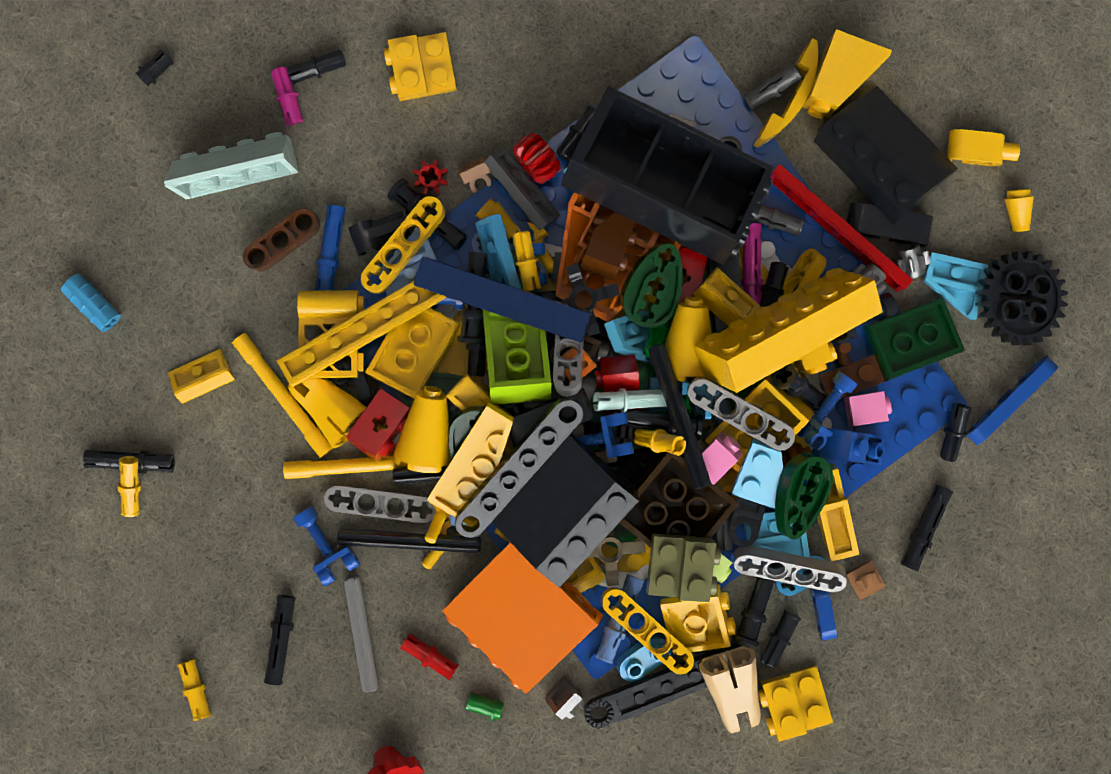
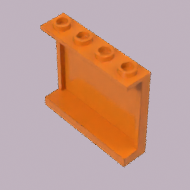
M511 542L442 610L446 615L447 621L452 626L458 627L466 635L469 643L476 648H480L487 655L489 662L494 667L500 668L508 676L511 684L517 689H521L525 694L595 629L603 617V614L568 580L559 588L537 571Z

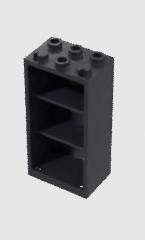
M608 86L570 159L561 186L724 265L729 256L735 258L750 233L749 227L752 221L756 219L762 207L760 203L763 197L767 195L773 182L769 178L773 166Z

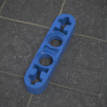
M1048 356L1041 358L1018 381L1019 385L1013 391L1009 389L997 401L998 405L993 410L989 409L966 432L967 436L976 445L985 441L1057 370L1058 366Z

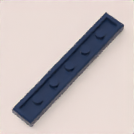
M428 257L421 258L414 286L580 343L584 340L592 313Z

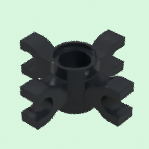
M578 263L567 266L573 291L569 298L558 302L581 309L575 303V296L581 291L589 292L592 297V303L588 308L581 309L592 313L587 334L591 336L600 333L593 309L598 301L620 295L617 284L613 283L592 290L585 286Z

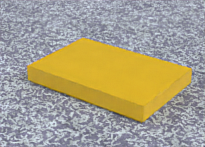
M428 308L386 334L365 373L415 399L417 392L423 390L428 384L460 327V323L432 308Z

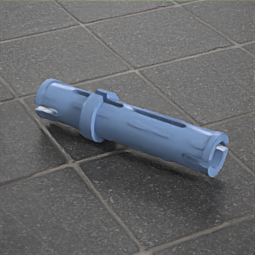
M627 574L622 591L636 602L645 581ZM619 595L615 607H617L624 614L625 611L633 605L630 603L628 608L624 607L619 602V598L621 597ZM611 617L608 625L604 626L603 632L605 633L595 657L613 664L621 640L625 639L626 634L624 633L625 629Z

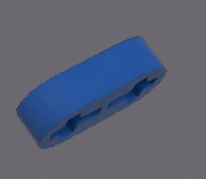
M811 588L819 637L821 641L837 638L830 593Z

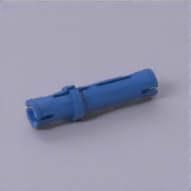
M327 205L320 258L316 260L318 274L314 291L333 290L336 269H339L340 266L338 253L346 211L345 207Z

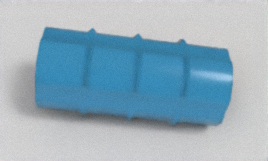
M81 274L73 275L61 287V292L101 332L108 331L121 318V314Z

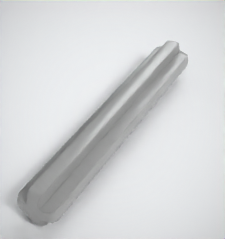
M350 577L344 580L361 687L363 692L368 693L378 689V681L361 580L359 577Z

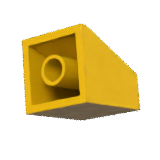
M836 29L825 45L817 66L812 89L802 107L808 109L807 114L819 119H823L824 116L830 117L890 57L892 50Z

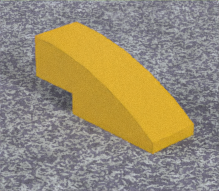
M830 463L833 471V485L828 499L817 517V521L829 560L833 562L859 555L848 500L843 492L839 469L833 463Z

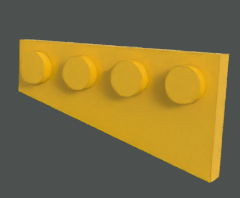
M488 402L429 494L427 501L455 517L457 512L468 502L472 494L500 464L514 417ZM468 516L462 522L470 527H474L479 520L476 517Z

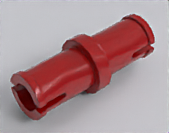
M412 633L407 636V639H405L400 647L401 650L406 651L421 661V666L424 668L430 667L447 678L448 681L459 666L458 663L439 653L436 646L430 647Z

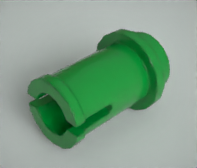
M471 692L466 711L491 717V721L493 719L499 720L504 703L499 702V698L492 700Z

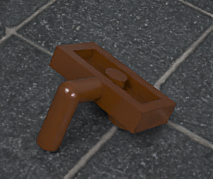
M848 342L843 344L837 343L834 346L840 367L818 375L826 396H829L830 391L834 389L832 378L838 370L858 384L851 394L844 393L842 397L840 396V399L885 382L875 355L851 363L848 355L851 345Z

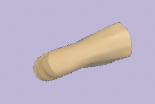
M742 646L703 658L699 664V669L726 729L730 733L739 732L740 728L736 714L743 712L750 728L759 725L761 712L754 650Z

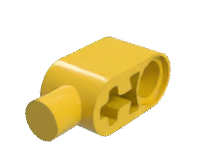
M964 129L949 131L947 158L951 162L952 159L962 160V163L1001 166L1003 160L1017 161L1019 158L1020 144L1005 142L1004 134Z

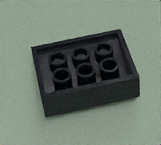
M878 86L838 112L819 129L814 139V142L894 225L958 169Z
M570 434L495 517L492 523L537 571L560 588L639 501L638 488Z

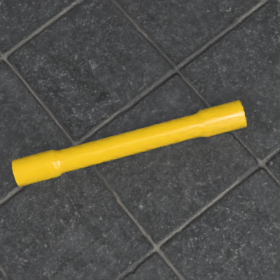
M243 333L232 341L233 346L246 363L251 365L303 433L305 440L319 458H322L334 449L321 430L314 425L274 373L250 337Z
M382 456L379 462L371 457L324 461H289L283 463V473L285 479L310 478L318 475L388 471L394 468L408 467V464L401 461L399 466L393 460V456H387L386 458Z

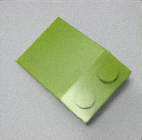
M483 309L491 404L551 400V375L546 331Z

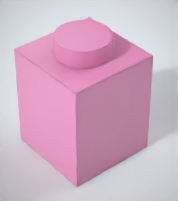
M884 391L844 397L848 426L889 421L888 414H891L892 411L891 402L888 396L885 397Z
M722 432L701 452L713 485L743 454L739 443L729 435L726 437Z

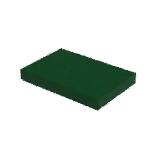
M943 297L863 327L885 382L965 351Z

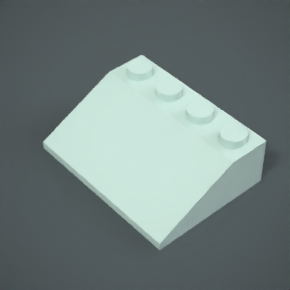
M275 132L266 135L265 140L254 142V139H245L237 142V146L227 149L226 146H216L208 149L209 153L198 155L196 152L183 154L180 156V160L172 161L164 183L166 188L185 199H190L296 174L299 171L290 137L287 134L283 135L282 132Z

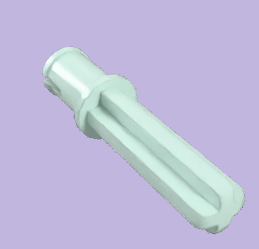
M620 388L618 392H594L593 402H598V404L593 405L595 411L619 409L621 412H626L627 409L667 407L661 389L626 391L625 388Z

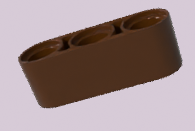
M306 208L294 211L244 249L243 261L245 265L258 272L269 270L318 233L320 229L319 218ZM305 216H310L312 218L311 227L307 230H300L299 221ZM286 233L289 237L288 244L283 248H278L276 246L277 236ZM257 251H263L265 254L264 262L260 265H254L252 262L253 254Z

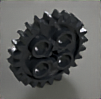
M1016 251L1012 252L1011 255H1001V260L991 261L993 268L983 270L988 278L978 280L984 286L983 290L975 291V294L982 296V301L975 303V306L983 307L984 309L978 317H987L988 320L983 327H994L991 336H1001L1002 343L1011 341L1013 346L1021 345V343L1023 346L1032 345V342L1041 343L1043 342V337L1052 336L1050 328L1060 327L1056 318H1065V314L1060 311V307H1066L1068 303L1062 301L1061 297L1067 295L1068 291L1060 290V286L1066 281L1065 279H1056L1060 270H1050L1052 261L1042 262V254L1033 256L1032 251L1023 253ZM1009 276L1012 278V282H1013L1011 288L1009 287V284H1008V278H1009ZM1036 280L1040 284V289L1038 292L1035 289ZM1002 293L1006 295H1019L1020 297L1025 298H1039L1044 300V304L1038 302H1025L1021 299L1000 298L999 294ZM1006 305L1009 308L1008 316H1006L1004 312ZM1033 309L1036 312L1035 321H1033L1031 317V312Z

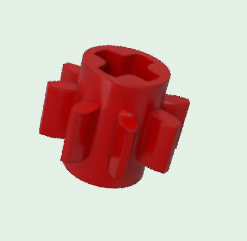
M423 160V168L420 171L413 170V173L419 177V180L414 182V186L416 188L423 185V194L425 196L428 195L429 190H434L439 196L440 191L438 188L441 185H449L442 178L448 171L446 168L439 171L438 160H435L433 165H427ZM433 171L438 180H432L430 184H427L424 176L425 174L430 175Z

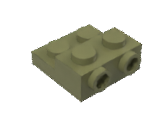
M652 534L646 593L653 596L678 597L682 601L710 602V595H715L717 592V577L713 576L714 565H719L720 547H716V542L709 537Z

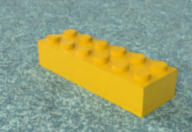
M842 268L831 269L826 272L825 276L816 281L803 284L801 289L792 294H785L779 297L777 302L768 307L758 308L754 311L753 315L743 320L732 322L729 328L719 333L708 335L703 342L695 345L705 378L738 393L882 313L875 280L845 271Z

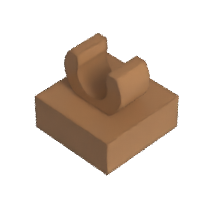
M483 156L457 168L464 184L468 183L473 193L477 192L475 181L479 178L484 179L488 187L491 186V179L487 175L491 171L484 163L485 158Z
M872 560L846 573V577L859 600L886 587Z

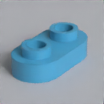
M655 633L650 639V644L653 648H661L664 646L666 638L660 633ZM638 642L620 655L617 660V670L624 680L635 682L660 666L662 662ZM670 648L667 652L669 655H671L672 649ZM638 666L635 670L630 671L632 667Z

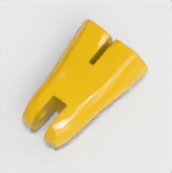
M308 378L294 387H291L288 383V389L292 396L310 414L331 447L335 449L342 446L347 441V434L367 407L328 378Z

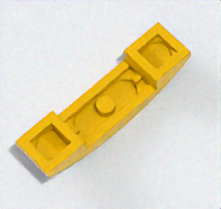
M814 38L805 46L795 64L803 79L799 81L781 117L772 113L765 121L753 146L759 148L772 140L792 121L804 105L812 89L818 66V41Z

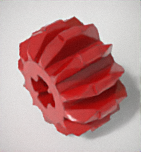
M531 132L529 135L522 137L513 147L514 156L517 158V161L537 183L543 184L547 180L550 181L560 171L561 164L557 159V155L540 135Z

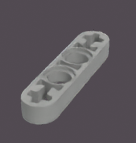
M697 377L689 383L687 394L690 400L700 408L776 450H786L794 443L795 433L786 422L707 378ZM703 384H706L707 392L715 396L716 390L721 392L715 398L713 407L708 406L712 402L709 398L701 396L699 399L695 398L696 392L693 390L695 386L701 387ZM725 398H731L736 402V409L731 414H723L719 410V404ZM751 413H758L762 416V424L757 429H750L746 426V417ZM769 420L773 421L770 425L772 429L778 432L783 428L786 429L785 434L788 437L786 441L780 440L778 443H775V436L766 431L765 437L761 436L767 429Z
M335 485L329 488L324 496L326 507L341 513L416 523H428L433 520L436 513L434 506L427 501L428 497L343 485ZM337 490L341 491V496L351 497V491L356 492L353 499L354 509L348 508L350 502H341L339 507L335 506V501L330 500V496L336 494ZM363 494H370L374 497L375 505L371 510L366 511L360 507L359 499ZM399 498L403 501L404 509L400 514H392L388 510L390 499ZM408 499H413L412 506L418 507L422 506L423 502H428V507L432 508L433 512L427 514L426 518H422L421 512L411 511L412 517H407L406 514L409 509Z
M752 545L738 547L734 552V567L739 573L827 592L841 591L847 584L845 568L837 563ZM776 562L781 563L783 567L772 569L769 565ZM804 568L812 571L807 575L797 573L798 570Z

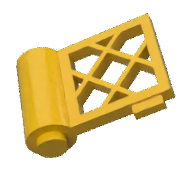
M359 290L299 291L297 298L299 317L298 347L309 342L306 339V326H319L324 332L328 331L324 326H332L331 328L364 310L365 296H360ZM358 350L348 355L351 358V370L339 371L333 365H330L334 371H324L325 369L309 378H358V372H364V353H358Z

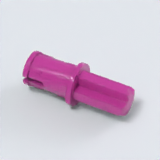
M287 67L273 69L271 75L278 95L276 102H280L286 126L296 125L297 122L303 123L304 119L297 101L299 94L294 92Z

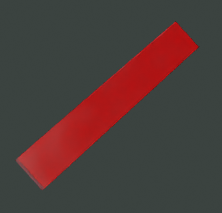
M779 164L771 172L769 178L773 180L772 184L866 266L869 263L876 265L886 275L884 282L892 289L899 292L906 289L912 283V278L782 165Z

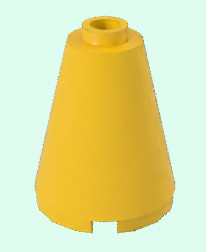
M685 297V301L678 303L664 344L677 381L686 382V377L705 378L695 345L703 342L708 335L712 334L708 305L704 304L703 299L698 297Z
M426 386L423 390L417 392L394 450L393 460L399 466L400 462L403 461L408 464L407 469L423 473L441 472L443 466H448L451 462L447 397L441 392L440 388Z

